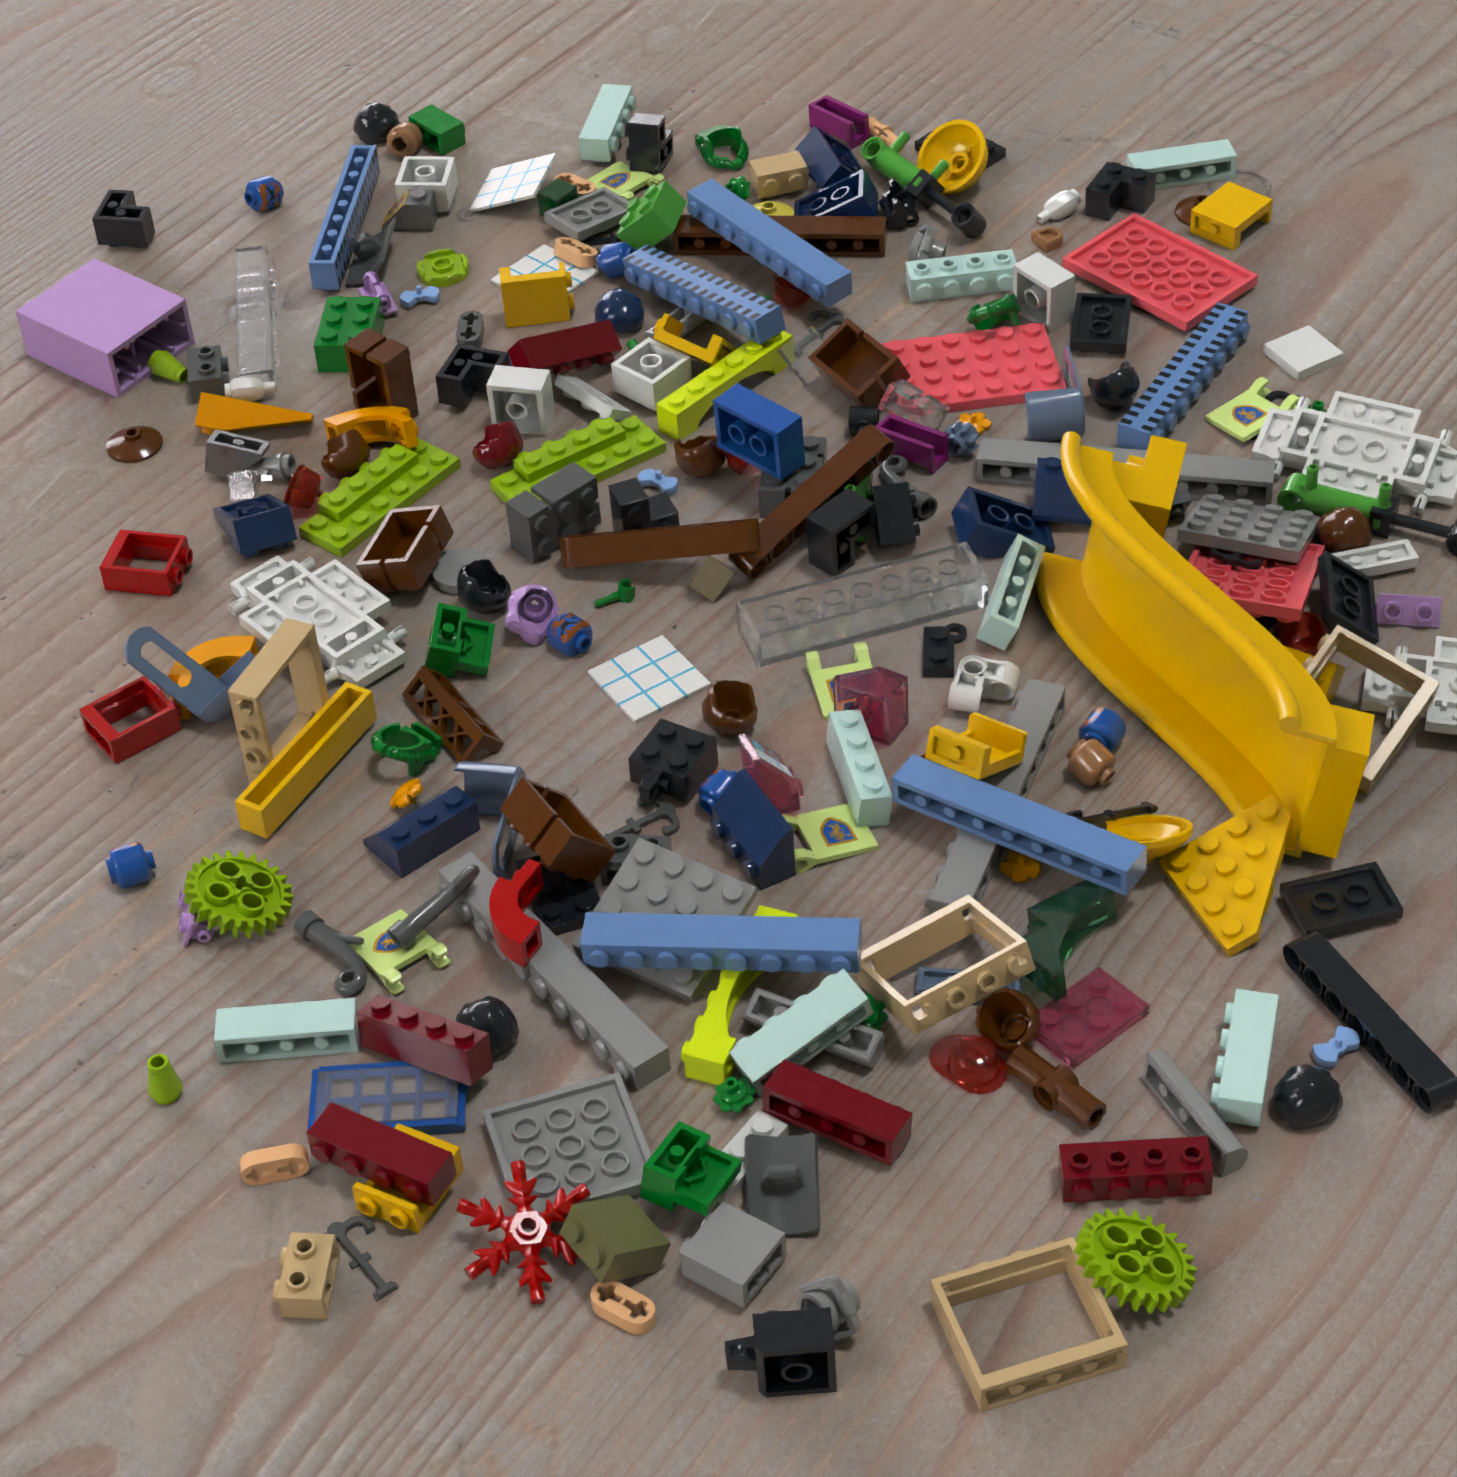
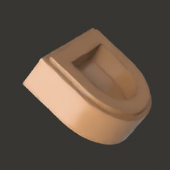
M1045 227L1032 232L1031 241L1048 253L1062 246L1063 233L1058 228Z

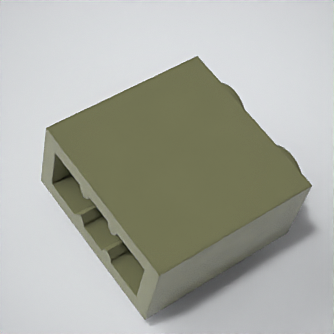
M629 1194L572 1204L559 1232L601 1283L658 1272L671 1245V1242Z

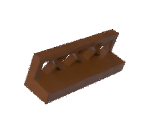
M423 665L401 694L431 730L443 738V744L459 762L473 761L482 748L498 753L504 745V742L447 677L440 672ZM424 684V698L417 700L414 695ZM440 702L439 716L432 717V704ZM449 720H455V729L452 734H447V722ZM470 737L473 742L466 752L463 753V738Z

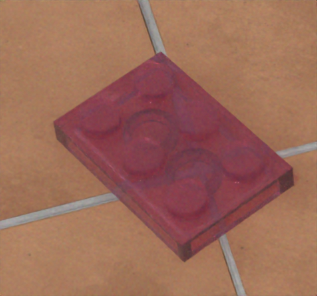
M1097 967L1039 1009L1042 1026L1039 1030L1037 1041L1072 1069H1075L1149 1014V1004L1102 968Z

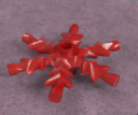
M516 1160L510 1164L514 1182H504L505 1187L515 1196L514 1198H507L510 1203L517 1206V1211L514 1215L504 1216L500 1205L495 1212L485 1198L480 1199V1206L463 1198L459 1201L456 1212L475 1218L470 1222L471 1227L490 1224L487 1232L497 1228H501L505 1232L503 1242L489 1241L493 1248L474 1250L473 1253L480 1258L465 1267L464 1271L472 1281L488 1268L491 1275L495 1276L502 1259L508 1265L510 1252L519 1251L525 1257L517 1268H525L519 1280V1286L523 1287L529 1283L531 1304H541L546 1301L542 1282L551 1283L552 1279L541 1267L549 1264L538 1257L539 1251L543 1247H551L556 1259L561 1252L572 1266L576 1264L575 1257L580 1258L560 1234L554 1235L551 1232L550 1226L553 1221L565 1222V1218L562 1215H568L572 1204L585 1200L591 1194L583 1183L568 1195L565 1194L564 1188H560L554 1203L552 1204L547 1199L546 1211L537 1212L532 1209L531 1204L537 1199L538 1195L530 1196L536 1185L537 1178L533 1177L527 1181L525 1161ZM529 1228V1229H532L533 1231L527 1232V1231H524L523 1229Z

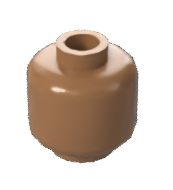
M400 122L390 130L386 142L392 154L396 157L404 158V156H412L419 150L422 145L423 136L415 124Z
M1081 739L1071 748L1067 755L1069 771L1087 787L1095 786L1098 783L1103 786L1115 775L1116 771L1113 767L1116 757L1097 739H1089L1087 741Z

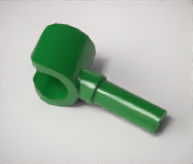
M622 579L618 583V591L594 601V604L598 608L617 600L630 603L635 597L636 587H631L632 581L630 579Z

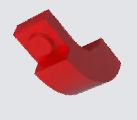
M531 859L514 873L511 881L499 877L492 888L489 899L493 934L498 947L511 961L524 968L543 945L540 921L524 914L526 908L544 887L541 863Z

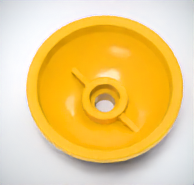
M952 120L940 125L929 134L920 148L917 167L924 169L929 174L941 159L949 163L948 169L938 179V182L945 188L941 194H955L970 188L979 180L986 168L988 148L985 136L978 126L968 120Z

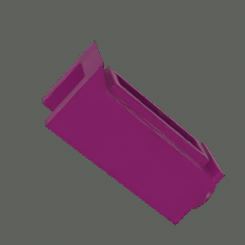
M828 95L808 105L811 128L817 126L821 130L846 141L851 149L863 144L870 138L868 114Z
M889 414L875 426L894 441L895 447L891 453L892 455H901L911 462L925 466L932 475L949 460L947 433L893 414Z

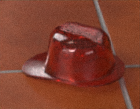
M305 463L299 465L288 485L284 503L289 505V507L310 508L316 498L324 493L320 489L321 476L305 466Z
M950 1035L938 1040L930 1049L929 1060L931 1066L939 1074L969 1093H992L1001 1088L1006 1081L1005 1060L999 1055L997 1047L993 1042L984 1036Z

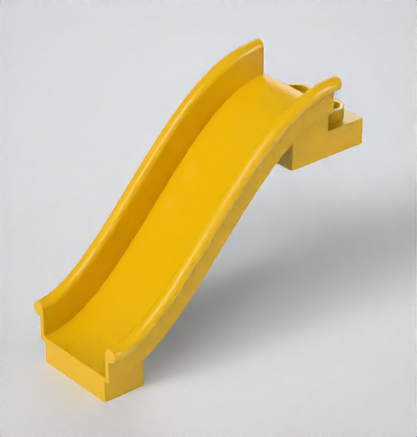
M1071 431L1066 432L1062 437L1060 450L1062 470L1074 497L1092 522L1083 561L1048 552L1043 553L1035 577V587L1041 606L1052 626L1085 667L1210 786L1233 817L1274 794L1291 814L1293 820L1291 832L1287 835L1284 845V854L1301 858L1302 851H1307L1336 859L1369 757L1375 715L1330 704L1309 672L1269 631L1164 540L1187 443L1151 435L1145 458L1129 454L1127 463L1113 461L1114 452L1081 445L1079 434Z

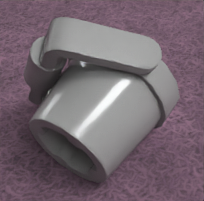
M926 224L918 228L910 246L907 262L945 257L947 243L934 239L937 231L936 227Z
M830 1274L799 1287L802 1294L797 1299L798 1310L807 1307L831 1308L834 1341L851 1336L860 1329L861 1321L857 1315L861 1306L860 1298L856 1289L848 1280L840 1278L837 1274ZM847 1321L849 1327L837 1331L838 1327Z

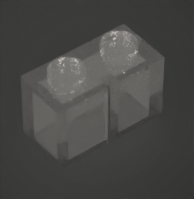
M901 379L889 383L878 409L888 415L893 414L939 431L950 407L930 395L922 397L924 391Z

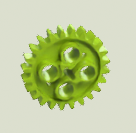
M226 850L225 857H221L218 853L213 852L211 860L203 856L201 863L194 862L192 871L187 872L183 888V894H185L184 903L190 904L189 913H198L197 922L208 921L207 929L210 930L215 926L220 927V935L225 934L229 930L232 931L234 938L238 937L239 932H244L245 936L250 939L252 931H255L262 937L264 936L265 929L274 932L276 925H283L285 917L289 916L293 900V894H291L292 884H286L287 875H278V866L267 867L268 859L261 862L256 861V854L251 855L250 858H245L243 851H239L236 857L229 850Z
M1108 1208L1105 1209L1103 1215L1095 1212L1091 1219H1086L1075 1239L1077 1245L1074 1248V1253L1079 1255L1076 1264L1086 1267L1082 1273L1083 1277H1094L1095 1281L1092 1287H1103L1106 1289L1104 1294L1106 1299L1115 1295L1118 1297L1119 1306H1123L1126 1301L1130 1302L1133 1310L1136 1312L1140 1305H1144L1149 1314L1153 1313L1155 1307L1163 1313H1166L1169 1306L1176 1309L1180 1302H1185L1196 1281V1278L1193 1276L1197 1271V1268L1191 1265L1194 1256L1184 1253L1188 1245L1175 1242L1178 1234L1176 1232L1167 1234L1164 1231L1165 1223H1161L1158 1226L1152 1224V1216L1150 1215L1145 1220L1140 1219L1136 1210L1133 1211L1131 1216H1127L1122 1208L1118 1209L1116 1215Z

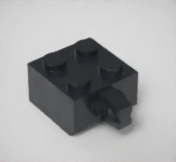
M661 718L628 758L630 780L639 784L640 800L652 804L664 793L690 802L697 794L698 787L719 766L717 738Z
M807 1307L802 1310L791 1311L770 1310L764 1313L752 1314L754 1335L725 1341L727 1369L757 1371L759 1392L767 1398L837 1392L835 1344L830 1307Z

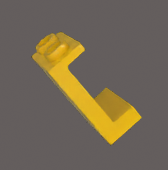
M1228 181L1191 209L1190 232L1234 251L1240 246L1241 232L1256 220L1264 223L1271 221L1273 199Z
M559 262L558 271L511 276L510 267L499 268L506 328L571 321L570 310L575 309L573 293L568 294L567 288L572 287L571 271H565L564 262Z
M664 313L663 317L659 318L654 326L653 338L710 367L738 349L724 338L713 334L707 349L680 338L684 324L667 313Z
M974 712L969 715L967 730L962 733L954 732L939 725L931 727L925 759L981 780L1022 763L1027 732Z
M397 1123L395 1129L452 1152L457 1176L434 1207L422 1202H412L404 1194L390 1188L387 1190L382 1189L371 1180L366 1185L356 1182L352 1187L356 1209L369 1217L376 1216L390 1222L396 1228H406L419 1234L463 1172V1161L459 1146Z

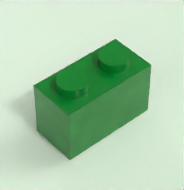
M432 104L408 116L409 122L418 126L422 132V144L442 156L466 144L463 122Z

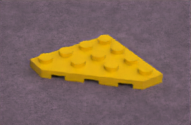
M1274 794L1158 860L1161 869L1229 958L1260 939L1265 912L1268 911L1274 891V879L1276 873H1279L1285 853L1284 845L1286 838L1292 829L1293 820L1291 814Z

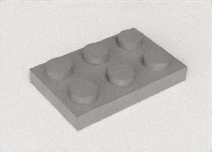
M602 187L544 212V221L567 236L583 241L592 235L604 232L608 228L619 224V221L628 211L626 206L630 201L608 188Z

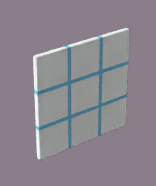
M553 153L493 168L469 209L470 212L473 213L535 198L557 157L556 154Z
M545 244L510 266L511 276L558 271L559 262H564L565 271H571L572 287L567 288L568 294L599 275V270L575 266L555 256L554 249ZM500 273L491 279V283L501 287Z
M663 635L587 671V675L635 724L709 688L711 685Z

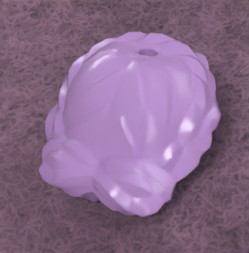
M539 584L525 585L512 591L508 602V613L505 620L506 627L509 628L510 632L519 634L526 643L533 646L538 645L548 636V624L559 613L555 595L546 586Z

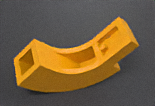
M397 406L367 407L323 419L328 440L346 433L348 430L355 429L367 443L389 441L408 449L419 445L417 439L418 427L413 418H411L410 411L407 408Z
M226 636L199 644L187 651L186 654L219 679L248 650L254 656L259 652L255 636ZM178 661L174 663L168 674L169 678L180 687L187 686L192 679L191 671ZM170 696V700L173 699L180 709L181 716L178 718L190 719L192 712Z

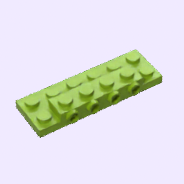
M636 415L618 423L612 417L603 420L597 418L586 428L581 430L572 429L565 437L557 441L547 440L539 449L532 452L523 451L519 453L517 458L513 460L514 469L489 480L490 488L504 503L527 490L549 505L532 493L531 487L570 463L575 462L596 476L597 483L667 452L666 442Z
M417 438L419 445L410 449L399 444H395L391 448L385 447L380 451L377 459L371 463H363L357 474L351 478L344 477L340 481L338 488L331 493L324 492L320 496L317 503L319 512L299 526L300 536L343 558L378 530L390 509L408 508L461 467L460 458Z

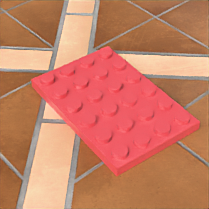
M1136 213L1129 215L1062 258L1063 268L1113 294L1132 295V304L1185 332L1203 321L1218 302L1227 305L1258 284L1257 274Z
M1028 323L1012 327L1003 326L996 329L974 330L957 334L948 333L941 336L919 337L917 339L893 340L880 343L900 359L911 376L892 394L898 415L901 418L1026 403L1024 395L1027 392L1067 388L1043 323Z
M1310 543L1299 563L1250 555L1242 560L1254 561L1260 559L1263 560V566L1258 569H1245L1225 565L1222 561L1211 558L1210 549L1212 547L1195 546L1188 562L1252 617H1275L1277 621L1284 623L1300 621L1319 570L1318 557L1325 550V545ZM1221 549L1224 554L1236 553L1233 551Z

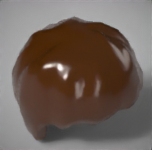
M348 430L346 433L328 440V453L323 456L321 466L333 478L341 480L344 477L350 478L359 472V468L363 463L369 462L370 447L357 430Z
M715 435L697 436L694 439H688L684 444L679 439L675 440L676 462L679 468L688 476L699 479L713 476L725 463L726 451L718 447L717 436Z
M1336 507L1332 511L1325 513L1318 520L1316 527V538L1319 545H1325L1326 550L1333 551L1334 553L1368 547L1372 542L1369 521L1365 514L1355 507Z
M721 680L710 685L702 702V714L704 722L711 730L719 735L736 737L741 734H747L756 724L758 710L751 685L739 680Z
M1009 988L999 989L984 997L981 1005L976 1009L975 1025L978 1033L986 1042L999 1051L1013 1052L1020 1045L1024 1048L1030 1047L1039 1038V1030L1042 1026L1040 1011L1024 993Z

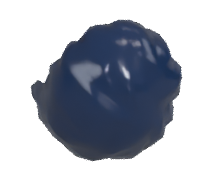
M616 288L606 292L600 297L594 309L595 322L610 319L615 332L620 334L634 332L644 322V309L640 298L625 289Z

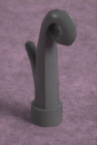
M901 455L889 456L879 467V474L886 484L907 482L897 474L902 473L906 469L908 461ZM909 484V489L914 488L916 496V506H913L912 511L922 519L931 517L937 510V500L927 492H921Z
M470 865L436 895L405 919L398 920L388 928L387 933L395 944L402 950H406L417 940L416 936L475 881L480 872L479 867Z
M311 910L300 914L294 923V931L304 940L312 941L349 967L340 972L335 980L337 992L342 995H353L359 992L365 985L367 968L360 956L348 944L362 945L364 939L344 934L329 927L324 923L323 919ZM353 978L351 982L346 983L347 980Z

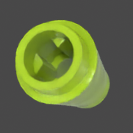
M157 350L151 355L148 367L154 375L180 384L188 380V369L167 350Z
M155 1054L147 1061L148 1095L159 1104H171L180 1097L183 1083L168 1057L164 1054Z

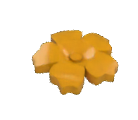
M981 411L972 413L971 416L967 413L959 415V420L962 423L972 424L977 429L978 435L983 434L984 431L989 430L992 426V422L989 419H985V413Z
M414 778L407 783H403L394 792L395 794L391 797L389 805L393 809L396 806L404 809L410 803L414 804L416 802L415 797L422 793L423 789L420 779Z
M1009 851L1006 862L1000 863V871L1007 877L1012 876V881L1015 882L1028 881V877L1036 878L1041 873L1039 864H1037L1039 860L1024 854L1021 855L1016 851Z

